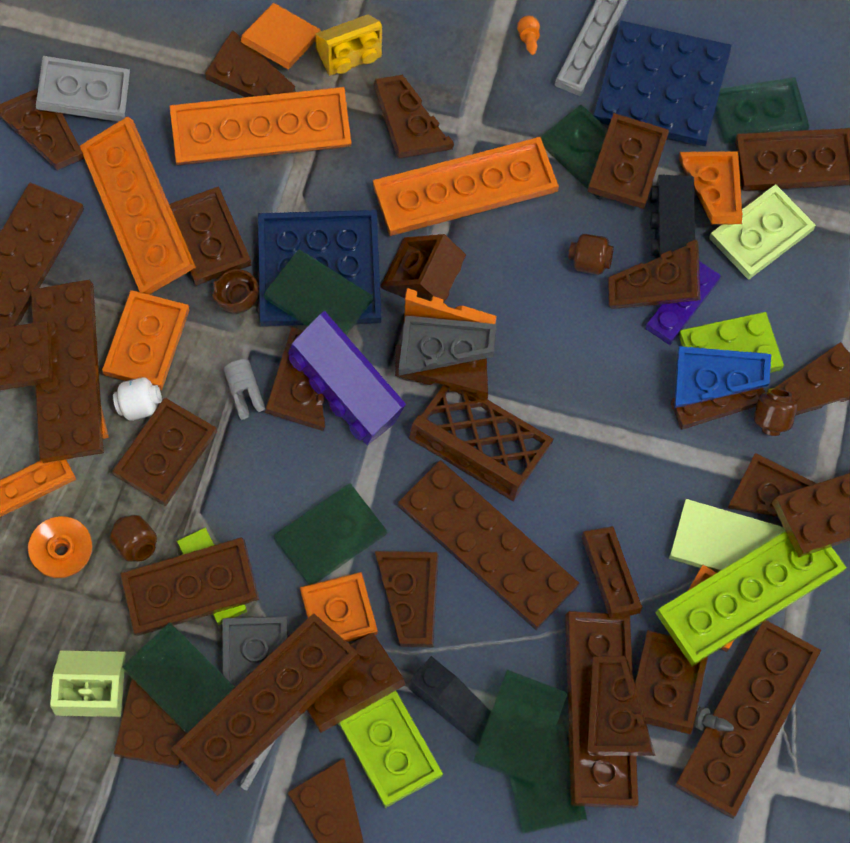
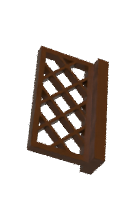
M443 385L423 414L418 415L412 423L409 439L514 502L522 486L545 455L554 439L493 402L477 398V394L462 390L458 394L462 396L463 402L448 404L446 394L449 392L450 386ZM482 407L487 410L489 418L474 420L471 408ZM465 409L468 421L453 423L450 411ZM444 412L447 424L436 425L428 419L432 414ZM507 422L514 427L515 434L500 436L497 424ZM491 425L494 437L479 439L476 427ZM471 428L474 440L462 441L457 438L455 430ZM534 438L543 445L539 450L526 451L523 439ZM517 440L520 452L505 454L502 443ZM497 444L500 455L489 457L483 453L481 446ZM523 459L525 470L522 475L512 471L509 468L508 461Z

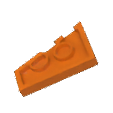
M738 151L679 152V161L686 175L694 176V191L711 224H742Z
M407 288L404 322L405 316L490 324L496 323L495 315L463 305L457 306L454 309L443 303L444 299L433 296L431 301L417 297V291Z

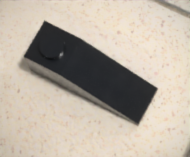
M432 656L410 680L409 690L484 751L505 727V724L456 675Z

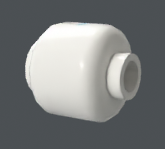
M141 377L119 384L117 391L113 394V400L117 413L130 421L152 416L158 407V403L162 402V396L158 385L153 386L149 379Z

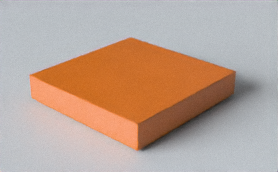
M273 3L242 34L241 43L289 70L316 41L315 33L321 32V29Z
M362 572L300 587L307 618L313 613L316 614L346 642L361 639L372 632L374 635L378 634Z

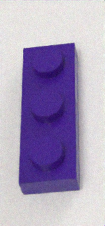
M700 261L701 300L662 304L646 325V330L669 345L672 344L679 335L680 330L685 327L720 281L721 275Z

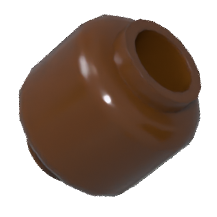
M582 234L579 236L577 243L571 242L569 260H574L576 271L600 275L605 269H610L614 246L609 245V240L606 237Z
M770 388L768 392L762 393L758 398L754 421L762 428L763 433L779 436L780 432H786L792 428L798 404L792 398V394L789 391L780 388Z
M130 515L121 517L114 523L110 533V542L126 561L141 562L148 559L154 553L157 535L141 516Z

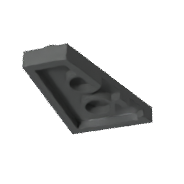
M405 316L399 376L493 357L497 324Z

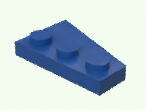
M679 346L674 408L767 387L770 384L771 354Z

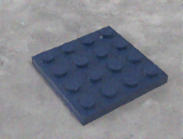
M620 21L593 121L610 125L613 113L668 129L667 138L706 147L732 45Z
M377 210L258 213L261 327L310 325L324 311L336 324L381 323Z

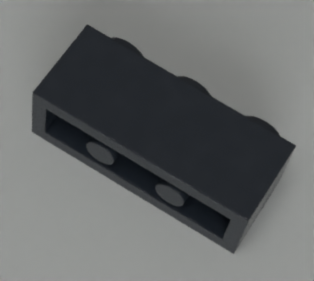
M658 175L656 185H652L650 189V203H655V212H651L650 229L655 230V238L651 239L650 252L651 256H656V259L667 251L671 250L673 252L687 246L686 243L695 240L694 176Z

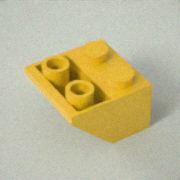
M369 14L315 33L316 50L329 76L336 73H346L355 66L370 64L382 57V24Z

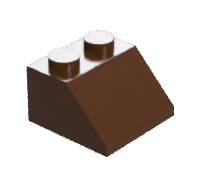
M445 234L404 237L380 287L403 298L406 297L407 288L417 291V297L431 301V298L434 296L444 299V303L449 296L456 276L461 270L466 254Z

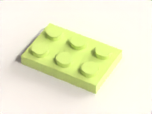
M775 184L742 209V224H722L711 232L709 239L749 280L810 234L816 225Z

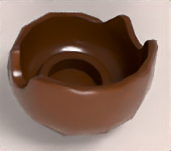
M233 269L227 271L218 280L214 281V294H212V297L226 312L234 314L246 312L254 306L258 298L257 280L245 270Z

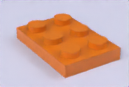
M131 290L102 369L103 375L124 381L145 377L151 381L153 386L158 385L159 389L162 390L190 310L189 305Z

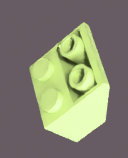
M60 651L53 672L50 707L55 715L121 717L126 653L111 651Z

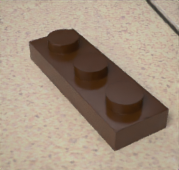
M759 388L674 408L675 398H672L671 406L680 428L683 430L757 406L759 396L765 393L764 388Z
M614 527L584 531L582 541L609 618L615 619L640 614L643 607Z

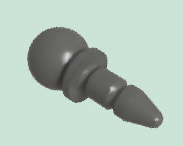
M698 705L693 728L696 727L699 730H704L706 727L718 731L734 730V726L726 719L711 715L708 708H701Z

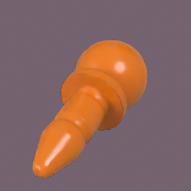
M527 15L519 20L517 29L520 39L526 44L527 51L534 55L537 50V40L540 37V24L535 17Z

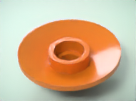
M65 516L53 517L42 522L33 531L28 543V553L34 567L42 574L53 578H65L78 573L88 563L93 548L92 539L87 528L78 520ZM61 546L68 548L64 555L56 553L57 549Z

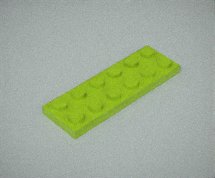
M785 531L662 606L656 611V614L691 666L841 574L847 567L832 547L799 558Z

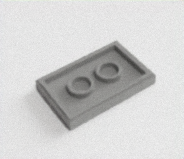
M43 56L36 109L119 122L125 117L130 69Z

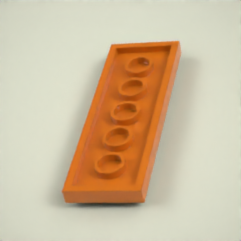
M344 87L169 105L177 165L351 147Z
M127 116L81 144L80 149L139 292L150 295L196 268L134 121Z
M541 137L373 180V188L390 236L558 192L559 188Z

